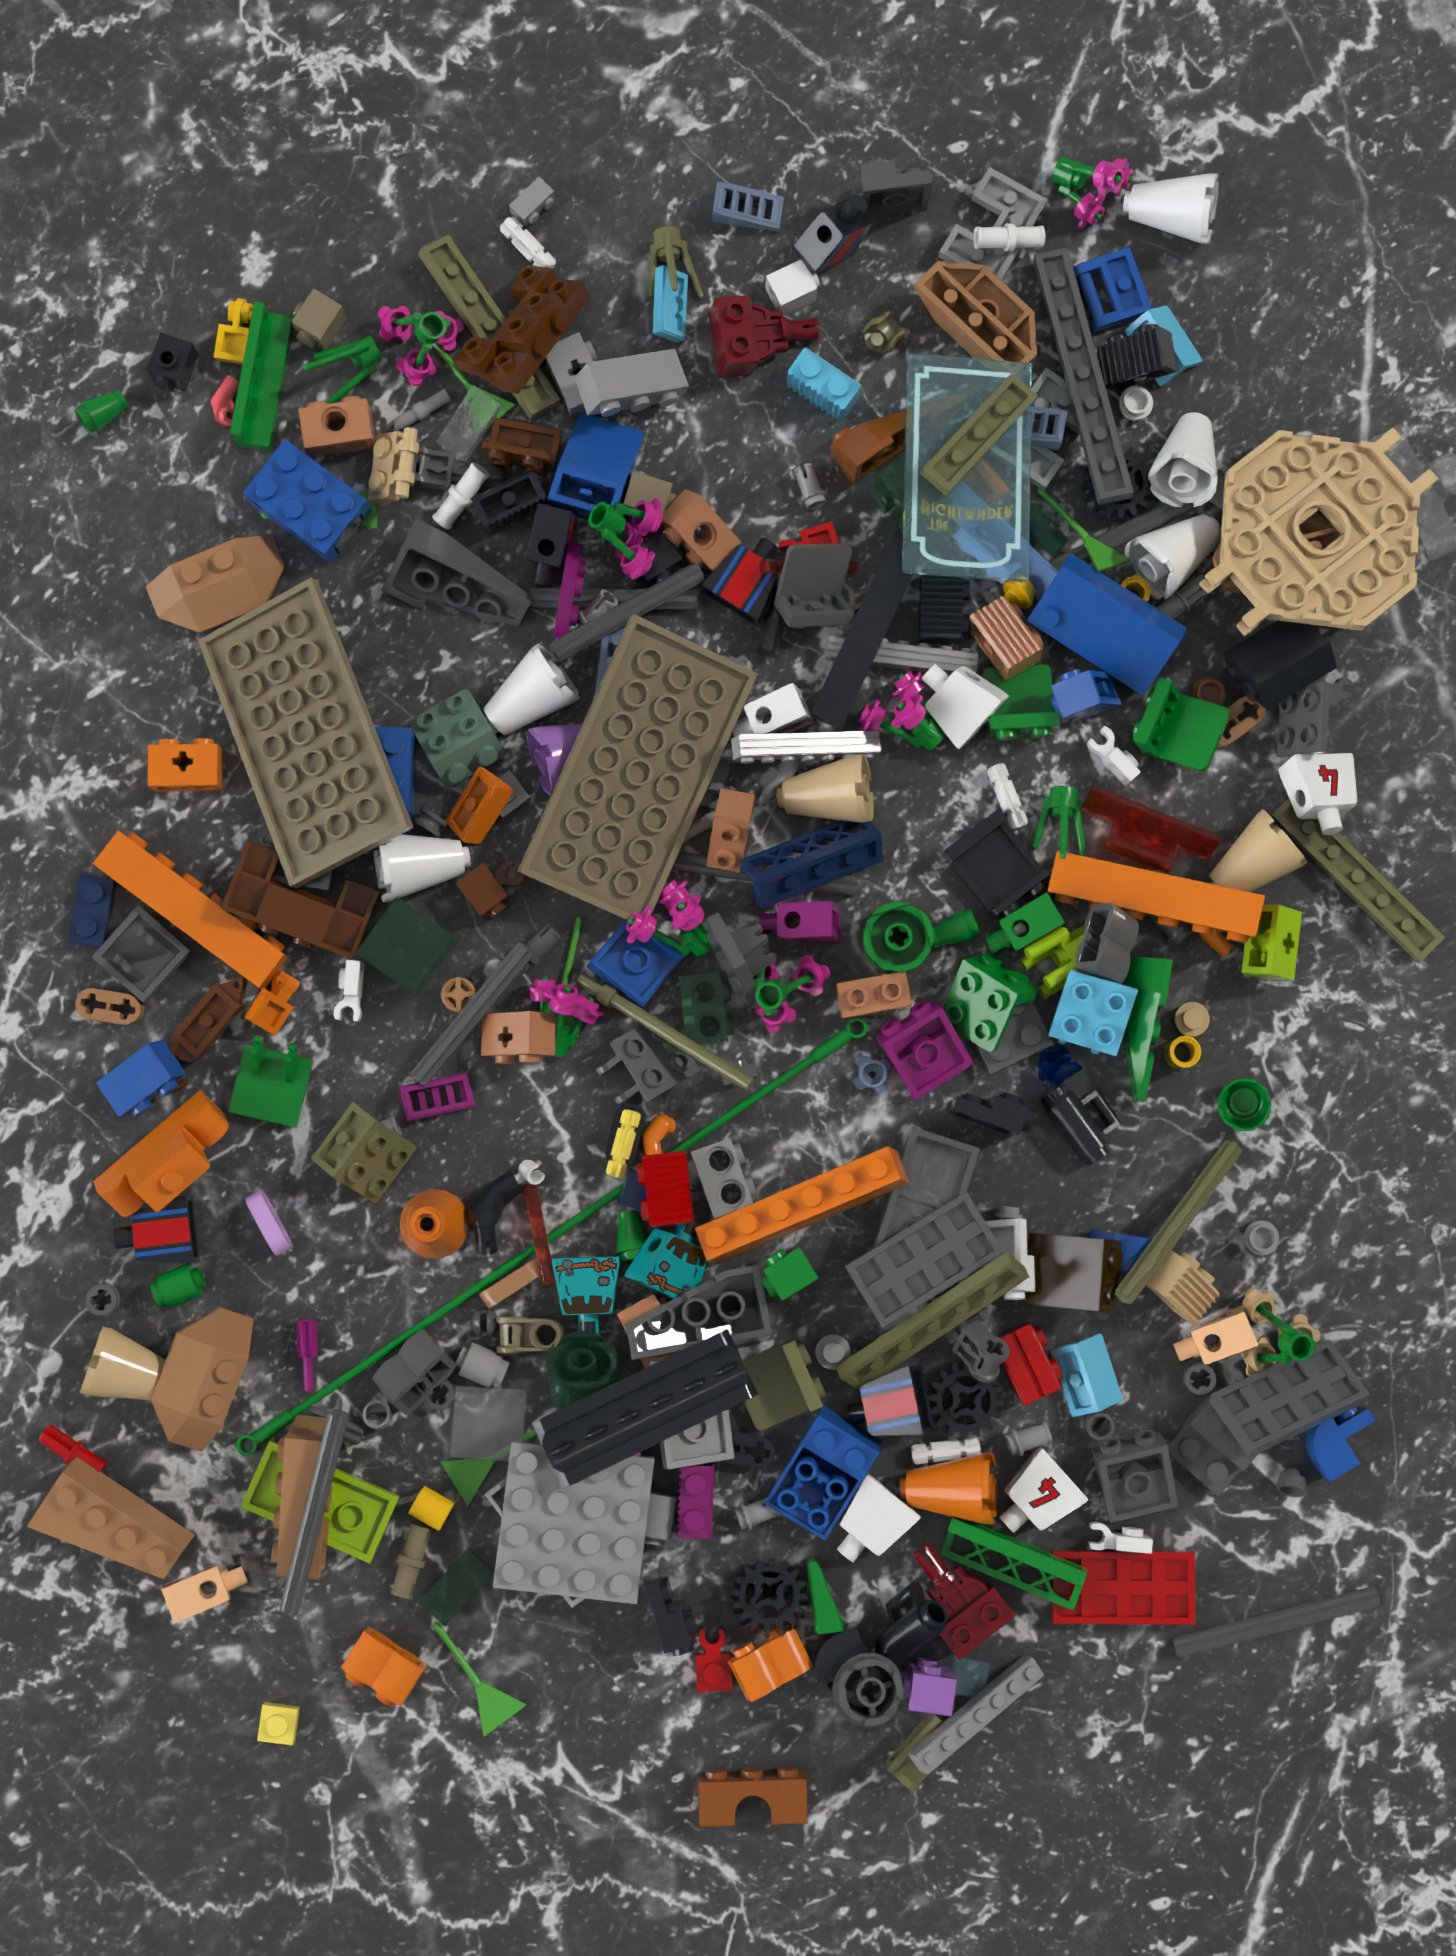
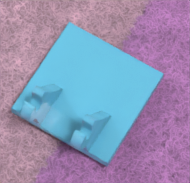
M1069 969L1048 1035L1057 1038V1043L1064 1045L1067 1041L1090 1048V1053L1096 1055L1100 1051L1117 1056L1138 989Z

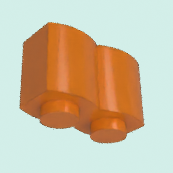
M368 1626L361 1634L341 1668L347 1672L345 1677L350 1682L359 1687H363L365 1684L376 1691L375 1697L379 1701L393 1707L394 1704L403 1705L427 1667V1664Z
M789 1626L784 1628V1636L780 1637L777 1630H771L769 1638H765L754 1646L751 1641L742 1644L732 1651L734 1657L727 1661L746 1699L751 1702L767 1695L782 1684L814 1667L796 1630L791 1629Z

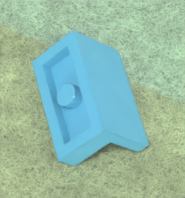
M1168 306L1147 310L1124 330L1127 336L1135 335L1140 327L1157 324L1171 332L1178 371L1156 378L1155 380L1159 386L1167 385L1185 369L1197 366L1203 361Z
M1096 1334L1081 1341L1051 1349L1052 1356L1057 1361L1063 1374V1378L1060 1381L1072 1417L1100 1412L1123 1400L1102 1334Z

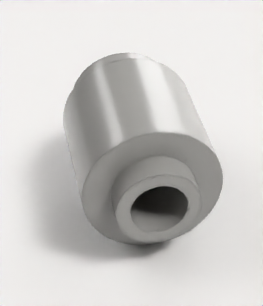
M472 1342L470 1348L462 1347L456 1361V1367L461 1368L459 1376L487 1388L490 1385L499 1388L510 1362L502 1359L503 1355Z

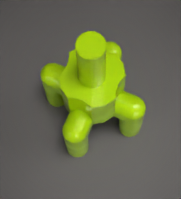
M1084 925L1069 933L1067 928L1060 927L1024 948L1025 956L1019 959V963L1025 971L1050 956H1053L1054 961L1059 967L1043 977L1044 984L1038 987V992L1043 999L1064 988L1069 969L1079 971L1076 969L1075 959L1078 947L1085 937Z

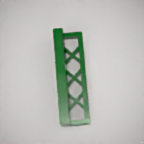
M254 301L230 434L237 446L271 451L294 327L292 316L270 313L265 303Z
M952 1517L948 1528L949 1532L940 1555L1072 1611L1074 1610L1089 1569L980 1523ZM955 1535L973 1541L976 1550L962 1555L950 1550ZM992 1549L1004 1554L1009 1564L995 1569L988 1565L983 1552ZM979 1555L981 1562L976 1561L971 1557ZM1025 1563L1040 1570L1043 1578L1032 1583L1022 1580L1016 1566ZM1012 1568L1015 1577L1004 1571ZM1058 1577L1075 1584L1070 1600L1055 1594L1050 1580ZM1045 1583L1048 1590L1038 1587V1585Z

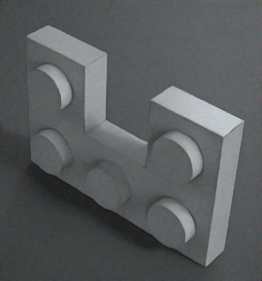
M991 167L986 171L971 199L973 202L999 215L993 227H1004L1006 223H1013L1015 227H1034L1048 201L1045 197ZM955 224L939 251L938 257L948 263L985 265L1002 281L1021 248H1015L1014 251L1009 252L1004 251L1003 248L975 249L973 242L974 233Z
M1045 368L1031 388L1038 395L1031 406L1067 411L1065 426L1079 434L1065 380L1048 368ZM1022 417V432H1024L1025 423H1026V418H1023V417ZM1040 420L1033 421L1031 433H1038ZM998 440L988 451V454L1016 472V443ZM1021 444V476L1045 491L1065 460L1048 448Z

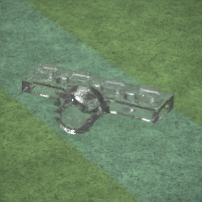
M1398 424L1393 428L1402 438L1386 456L1410 483L1414 482L1428 469H1431L1439 478L1426 493L1420 496V507L1417 509L1419 541L1430 562H1433L1456 550V528L1444 508V502L1456 495V456L1453 453H1446L1428 464H1422L1417 459ZM1387 430V431H1385L1384 433H1382V434H1380V435H1378V436L1372 438L1371 440H1369V441H1367V442H1376L1378 439H1380V438H1381L1385 433H1387L1389 430Z

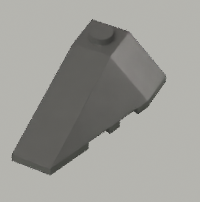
M416 518L381 591L412 606L424 608L425 604L442 607L444 612L453 614L458 610L473 613L479 619L519 626L533 598L447 533Z
M759 1265L725 1270L675 1299L627 1323L626 1331L631 1359L639 1360L673 1355L726 1329L729 1330L735 1345L768 1340L772 1336V1329Z

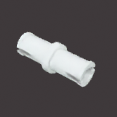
M1006 223L1004 227H975L973 235L975 249L1003 248L1006 252L1014 251L1015 248H1043L1045 244V229L1043 226L1015 227L1013 223Z
M472 462L456 485H451L448 489V497L432 516L440 526L450 530L465 507L472 505L470 498L476 494L490 476L487 470L479 464Z

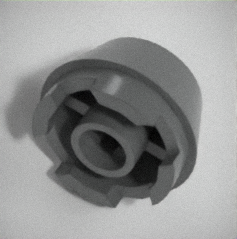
M875 1653L856 1655L847 1660L836 1674L833 1683L835 1705L840 1714L852 1724L861 1727L881 1725L895 1715L902 1703L903 1679L898 1668L888 1658Z

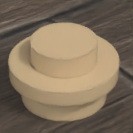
M1187 1002L1181 1005L1174 1016L1177 1030L1181 1034L1190 1037L1204 1033L1210 1022L1207 1009L1197 1002Z

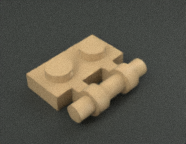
M406 427L404 428V433L394 431L377 435L373 447L374 458L371 476L368 481L369 492L367 501L380 505L398 502L399 498L407 499L409 497L410 486L414 485L415 474L412 473L414 456H417L419 451V443L416 442L417 429Z

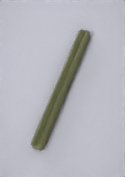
M1228 1140L1223 1142L1116 1288L1115 1295L1119 1298V1301L1132 1304L1242 1154V1149L1236 1142Z

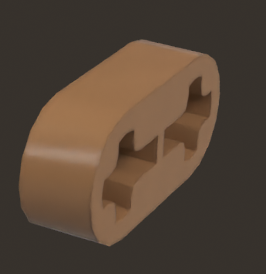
M1247 696L1240 698L1227 709L1230 712V717L1227 724L1231 722L1234 727L1226 733L1227 740L1221 736L1217 748H1225L1256 727L1264 719L1266 709L1257 701L1251 702ZM1243 704L1248 708L1252 705L1256 708L1257 711L1253 714L1255 720L1250 716L1241 722L1238 720L1237 716L1244 711Z
M87 988L81 991L75 1000L77 1012L82 1017L93 1021L133 1026L144 1015L142 1001L126 993ZM93 995H96L97 1001L107 1003L106 1009L95 1008L92 1014H90V1008L85 1007V1001L92 1000ZM130 1000V1006L135 1008V1013L128 1014L127 1019L124 1020L123 1013L113 1011L114 1005L126 1006L127 1001Z
M535 1258L479 1295L487 1308L490 1309L545 1274Z

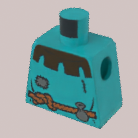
M696 1222L679 1224L676 1226L673 1234L654 1229L624 1276L671 1300L700 1285L707 1260L703 1249L692 1244L696 1235L695 1228L700 1225Z
M620 1256L552 1259L562 1315H578V1336L599 1335V1314L613 1313L621 1263Z

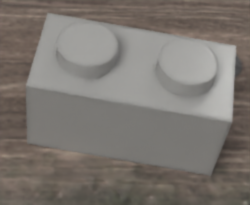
M539 176L509 204L510 213L524 227L535 223L540 216L539 214L543 210H548L554 204V190Z

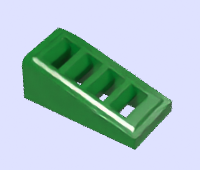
M807 1557L806 1564L815 1632L817 1634L844 1631V1625L819 1563L815 1557Z

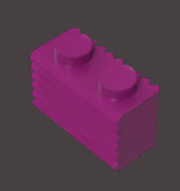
M710 1462L679 1468L678 1476L680 1478L678 1480L679 1493L677 1497L678 1514L676 1535L679 1538L711 1539L715 1463Z

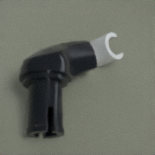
M532 1160L522 1161L518 1167V1174L513 1175L510 1170L484 1185L471 1203L468 1212V1222L475 1229V1250L477 1254L486 1255V1241L490 1255L498 1251L495 1225L502 1217L504 1207L523 1193L519 1184L527 1181L530 1184L537 1185L544 1180L545 1174L540 1170L533 1171L539 1167V1164Z

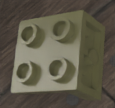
M352 1102L311 1159L334 1179L372 1202L377 1203L417 1147L380 1123L362 1107Z

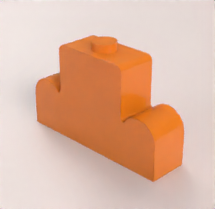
M200 1089L93 1181L97 1193L122 1217H128L135 1213L144 1202L155 1212H159L209 1169L210 1163L204 1149L214 1145L226 1133L229 1123L224 1112Z

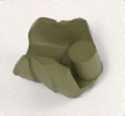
M887 310L879 317L871 319L863 328L864 341L867 348L879 354L892 352L896 343L901 341L907 332L905 327H901L893 319L890 310Z

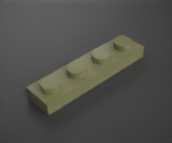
M1011 373L923 467L920 474L947 496L1035 402L1038 395Z

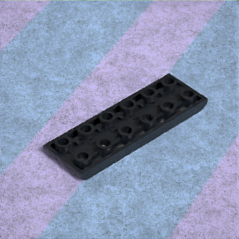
M726 1329L533 1422L532 1425L563 1490L758 1395V1392L729 1330Z

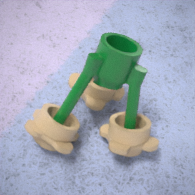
M1256 1288L1249 1289L1242 1302L1246 1317L1256 1324H1263L1269 1320L1279 1328L1278 1347L1281 1353L1276 1354L1275 1349L1266 1338H1259L1257 1340L1258 1346L1240 1352L1247 1365L1246 1374L1251 1376L1275 1365L1276 1362L1289 1365L1293 1359L1296 1361L1307 1360L1312 1355L1314 1348H1316V1342L1320 1340V1331L1309 1325L1308 1318L1304 1314H1296L1289 1325L1284 1323L1274 1315V1295L1270 1291L1261 1293Z

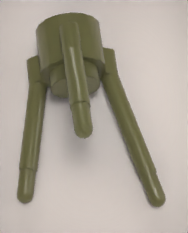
M665 226L656 229L653 233L654 244L649 246L651 260L648 296L651 298L654 296L655 268L658 265V257H660L661 261L667 262L671 289L673 291L678 290L675 261L681 255L697 298L703 299L704 295L688 254L687 242L681 240L679 228Z

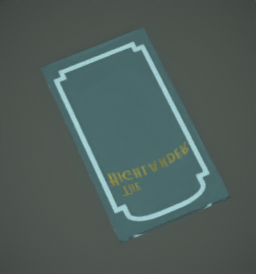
M916 353L908 354L902 573L1017 581L1020 583L1029 580L1031 406L947 496L920 473L923 467L1011 373L1032 390V363Z

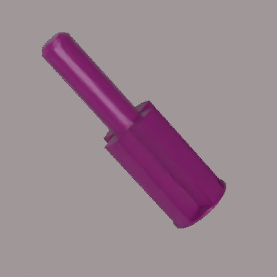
M307 1318L296 1321L297 1357L302 1358L303 1391L313 1392V1357L318 1356L317 1320Z

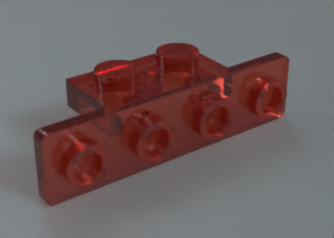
M1091 786L1081 807L1082 810L1112 822L1104 845L1105 849L1167 874L1173 866L1178 849L1209 860L1221 839L1219 835L1211 833L1204 828L1196 827L1174 816L1166 815L1146 807L1142 803L1131 801L1096 786Z

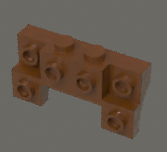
M526 265L519 272L518 277L508 289L514 299L521 300L492 339L471 337L463 345L462 350L453 360L459 371L477 375L494 384L503 392L519 394L591 297L582 281L558 279L552 268Z
M248 839L221 909L259 923V929L266 933L279 936V933L282 932L293 936L292 941L300 946L312 948L314 944L354 959L379 890L346 878L338 901L334 903L304 890L290 887L286 883L271 878L279 859L277 851Z

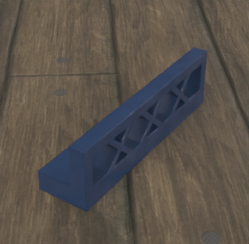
M839 820L739 860L740 869L753 882L755 902L761 909H764L883 861L881 832L871 822L859 823ZM858 826L863 830L858 833L846 832ZM822 840L833 841V843L828 845L816 844ZM792 852L803 853L795 858L785 857V855ZM762 864L772 865V867L760 872L755 869V867Z

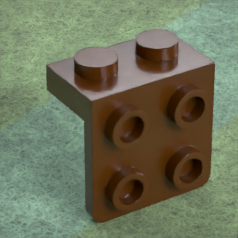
M494 417L490 441H483L481 448L487 459L492 461V465L495 467L512 469L513 465L526 467L525 471L533 468L536 475L545 476L546 471L555 473L563 432L560 429Z

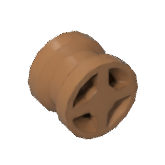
M452 978L442 988V1002L449 1010L459 1014L476 994L477 989L465 978Z

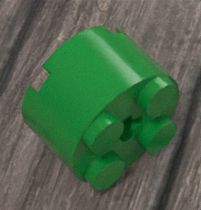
M904 902L887 903L876 909L865 924L861 938L863 953L868 962L881 973L891 974L906 971L907 974L917 969L928 957L934 941V932L929 918L920 909ZM893 931H896L899 936L904 935L906 937L901 947H898L896 943H890L889 939L892 937Z

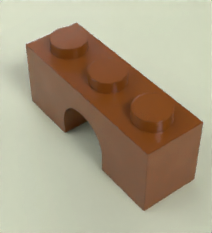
M750 1767L741 1769V1774H727L726 1769L717 1768L708 1769L705 1771V1775L698 1776L699 1827L736 1826V1807L742 1799L748 1796L761 1797L769 1804L772 1825L808 1824L805 1772H798L797 1767H779L775 1773H763L762 1768Z

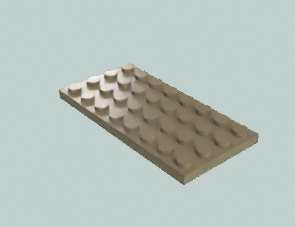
M311 577L198 640L290 887L299 888L414 828L318 580Z
M631 614L522 859L518 872L625 920H629L634 912L641 913L646 906L652 908V914L758 673L642 617Z

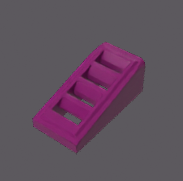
M468 1073L433 1079L426 1086L414 1083L400 1086L397 1089L404 1123L475 1107ZM458 1083L462 1102L458 1103L455 1101L452 1084ZM443 1086L448 1105L442 1106L438 1089ZM430 1090L434 1108L428 1109L424 1091ZM416 1093L420 1111L414 1112L410 1094Z

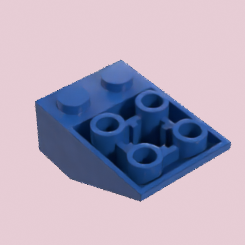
M580 412L555 473L548 496L549 506L572 511L576 517L589 521V515L598 503L606 502L613 506L618 501L623 504L645 431L591 415L588 416Z
M823 1405V1407L818 1409L802 1435L764 1504L825 1541L878 1457L882 1441L875 1436H870L867 1431L851 1424L850 1421Z

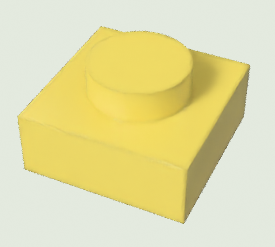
M264 1702L257 1741L293 1745L296 1738L300 1707Z

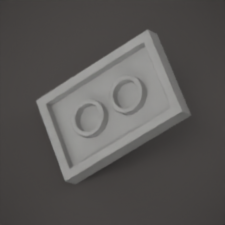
M661 1360L650 1361V1366ZM729 1410L660 1442L663 1469L668 1470L734 1459Z

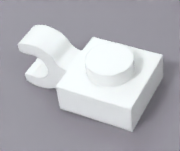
M1104 726L1100 733L1106 738V743L1098 745L1091 738L1087 742V746L1093 753L1098 754L1103 759L1102 763L1126 787L1140 774V770L1137 768L1139 764L1128 751L1124 750L1122 752L1118 747H1114V734L1111 729Z
M346 960V968L340 969L339 989H344L343 995L345 997L334 1008V1018L336 1020H342V1011L347 1007H351L354 1011L353 1021L359 1022L361 1020L360 1000L363 994L365 964L361 961Z
M1101 1522L1089 1523L1091 1529L1101 1530L1103 1533V1537L1099 1542H1088V1546L1093 1550L1115 1549L1116 1551L1152 1554L1153 1539L1148 1535H1143L1144 1529L1122 1527V1533L1111 1532Z

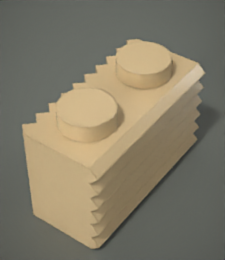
M1171 1250L1146 1285L1173 1312L1193 1326L1198 1325V1320L1202 1319V1314H1206V1309L1211 1308V1303H1215V1298L1220 1297L1219 1292L1212 1285L1215 1278L1199 1267L1201 1264L1188 1253L1183 1252L1179 1256Z

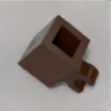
M512 859L505 861L494 874L482 862L455 883L483 920L488 916L494 919L508 908L506 903L511 899L502 888L503 886L518 887L526 879L523 874L515 879L507 877L508 869L515 865Z

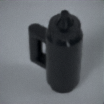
M1044 1079L1045 1096L1041 1098V1101L1045 1106V1111L1079 1160H1084L1090 1166L1107 1155L1111 1149L1107 1145L1109 1140L1105 1135L1122 1122L1100 1090L1097 1088L1080 1100L1076 1093L1070 1090L1066 1084L1062 1083L1058 1086L1049 1079ZM1089 1101L1107 1125L1103 1130L1100 1129L1084 1106Z
M916 1581L911 1582L886 1602L891 1625L880 1634V1637L875 1642V1652L888 1658L894 1664L905 1661L944 1630L945 1624L948 1621L945 1608L936 1600L926 1601L921 1585ZM912 1601L913 1608L902 1615L901 1609Z

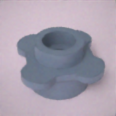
M868 1056L860 1057L857 1061L859 1072L858 1076L854 1079L855 1087L859 1090L870 1088L874 1089L877 1093L885 1092L888 1088L886 1078L887 1072L891 1070L890 1062L886 1059L878 1061L871 1060ZM871 1071H874L876 1073V1076L874 1078H871L869 1076V1073Z

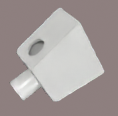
M934 664L922 677V680L935 691L934 695L925 704V707L958 749L968 744L984 726L989 716H992L1009 698L1007 693L965 666L956 669L949 676L937 664Z
M867 1473L838 1520L839 1525L849 1534L837 1550L851 1562L857 1559L865 1547L877 1556H880L908 1531L921 1516Z

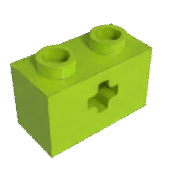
M1263 905L1256 939L1248 937V941L1244 946L1241 973L1264 980L1294 981L1302 912L1282 905Z

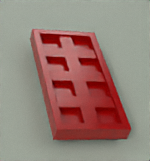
M1051 1550L1052 1554L1089 1569L1073 1611L1051 1602V1622L1053 1624L1195 1625V1552L1152 1550V1554L1116 1550ZM1058 1577L1052 1579L1051 1585L1055 1594L1070 1600L1075 1584Z

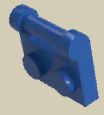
M1130 247L1082 262L1073 267L1076 280L1080 284L1092 317L1090 325L1093 333H1100L1112 326L1139 318L1147 310L1152 309ZM1100 273L1114 312L1104 313L1091 274Z

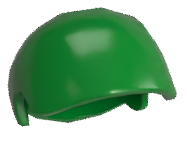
M1235 1079L1223 1087L1218 1097V1111L1222 1121L1239 1132L1254 1131L1264 1125L1270 1116L1272 1104L1267 1089L1254 1079Z

